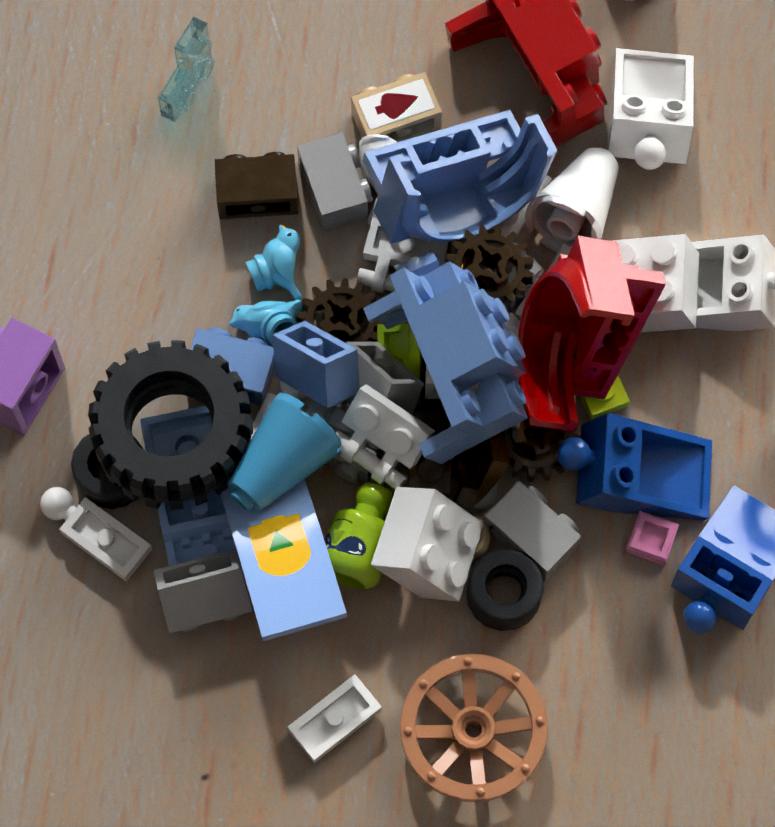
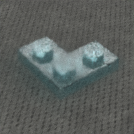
M194 16L174 47L177 68L158 97L161 116L173 122L177 120L182 111L187 112L195 98L197 85L201 80L205 81L208 79L215 63L214 59H212V41L209 37L208 23Z

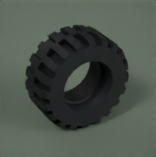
M172 340L171 347H161L160 341L147 343L149 350L138 353L137 349L134 348L124 354L126 362L121 366L117 362H113L106 370L108 380L106 382L103 380L98 381L93 391L96 401L89 404L88 411L91 423L89 427L90 438L100 466L104 468L107 478L115 487L121 486L125 496L134 501L138 500L139 497L144 498L146 506L159 509L161 502L169 503L171 510L184 509L183 501L194 499L196 506L208 502L206 494L214 490L216 494L220 495V493L229 488L227 480L234 473L251 441L253 421L248 393L244 391L243 381L237 371L230 372L229 362L220 355L211 358L207 347L196 344L193 350L186 349L185 341ZM166 395H185L194 398L204 404L211 415V429L206 438L191 451L177 456L151 454L136 444L132 434L133 422L141 409L151 401Z

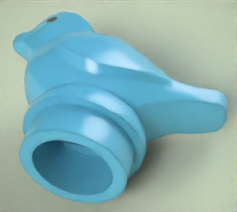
M280 225L277 237L270 240L264 246L263 253L254 255V259L246 262L258 292L266 288L271 290L275 285L286 289L295 300L302 299V295L294 282L296 253L300 247V237L295 230Z
M299 299L287 303L281 301H261L253 306L241 305L234 310L233 318L229 325L246 331L248 335L265 340L273 345L272 335L296 325L295 318L297 313L304 312Z

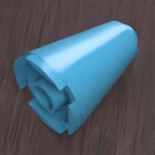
M279 393L272 400L228 482L232 490L229 497L235 504L247 512L251 508L261 511L337 456V453L342 449L339 448L342 445L341 440L326 421L317 413L311 417L300 409L304 403L287 393Z

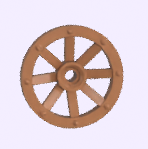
M457 655L433 665L413 684L407 694L401 712V743L411 768L431 789L443 796L458 801H491L516 790L537 768L547 741L548 722L546 710L534 684L515 666L488 655ZM475 672L490 674L504 681L483 708L477 705ZM462 673L464 708L461 711L435 687L442 680ZM516 690L523 699L530 716L494 721L493 717L513 691ZM426 697L453 724L415 725L417 713L423 699ZM473 725L480 729L481 734L473 738L466 734L465 729ZM532 730L530 746L523 759L494 739V736ZM453 739L454 743L431 766L424 757L417 740ZM464 751L469 753L472 784L456 782L443 776ZM482 751H488L513 769V771L496 781L486 783Z

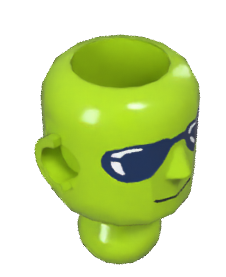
M364 483L356 492V508L339 510L334 514L324 541L336 580L342 585L367 590L375 587L383 576L382 572L371 566V562L385 523L384 517L389 511L394 494L381 485L374 483Z

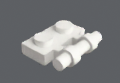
M372 217L363 251V259L377 262L375 271L360 268L356 283L362 282L365 286H370L371 291L384 293V290L394 292L395 288L390 279V274H388L390 265L395 266L432 250L439 265L442 266L445 263L450 242L430 240L424 242L423 239L413 237L390 244L378 219Z
M366 384L358 390L341 421L355 431L352 438L350 439L339 430L336 434L342 443L339 447L342 448L340 450V457L350 464L356 462L372 473L371 478L380 485L386 483L396 489V487H402L407 480L405 475L395 469L398 462H401L408 468L416 465L422 455L419 443L431 438L435 430ZM367 441H370L386 452L382 460L364 448Z

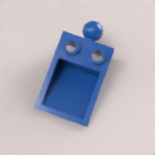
M606 413L581 425V438H567L558 447L557 458L560 464L568 470H578L576 504L613 513L638 515L639 511L659 517L693 520L709 519L712 440Z
M733 486L681 563L671 584V587L694 600L687 605L683 613L684 623L691 632L696 634L708 633L715 627L717 615L740 629H745L775 580V510L736 486Z

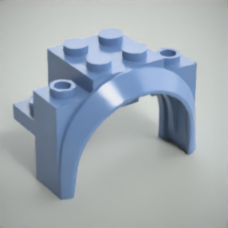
M507 110L364 152L362 162L379 193L374 213L390 244L413 237L423 239L424 242L428 240L453 242L454 240H463L464 231L466 230L470 231L474 236L478 235L480 225H484L487 232L496 228L497 225L499 226L512 218L536 197L557 148L538 114L526 117L520 129L511 110ZM500 158L494 164L486 168L488 161Z
M450 261L423 276H418L405 268L391 274L390 279L395 291L363 309L369 322L378 321L386 329L407 321L409 322L448 416L451 427L419 443L423 456L443 464L465 450L527 419L528 417L523 408V404L526 403V397L518 384L519 377L527 373L521 359L525 358V352L516 336L511 335L505 322L509 321V315L501 300L487 295L483 289L479 290L472 273L468 269L463 270ZM480 382L477 394L475 395L469 387Z

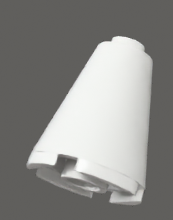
M604 148L586 149L530 202L525 213L526 224L531 233L535 228L543 236L540 242L545 247L558 253L564 243L573 246L577 236L602 239L619 171L618 162L613 154Z

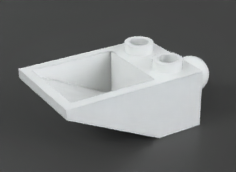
M616 48L608 136V151L614 157L635 159L641 168L647 170L656 169L663 162L687 164L693 132L694 56Z
M762 234L692 242L699 252L696 328L727 331L775 328V248L766 236Z

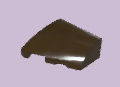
M504 431L465 450L453 459L451 478L459 480L460 486L452 501L465 511L474 507L491 491L509 465Z

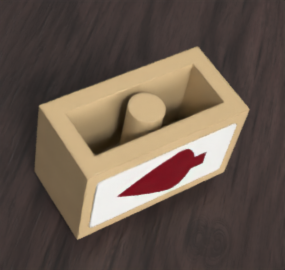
M425 72L417 75H402L395 79L393 83L378 88L375 86L367 87L351 97V115L361 139L367 135L380 134L400 142L441 129L442 110Z

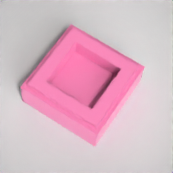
M639 511L625 552L665 566L679 524Z

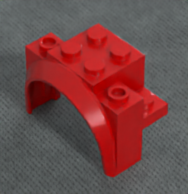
M486 0V2L445 23L448 42L453 52L488 39L508 37L541 94H548L554 103L551 106L553 115L544 121L543 124L555 147L605 121L604 106L607 105V99L601 87L597 84L599 83V67L602 66V61L598 54L601 44L594 30L591 27L585 29L579 18L582 17V13L576 0Z
M577 236L569 254H560L557 262L535 282L529 292L521 315L518 340L525 352V358L521 359L527 373L519 377V384L526 397L525 407L530 426L574 431L579 422L574 395L598 399L606 398L666 285L663 272L640 269L639 266L623 264L618 242ZM575 346H577L578 355L573 363Z

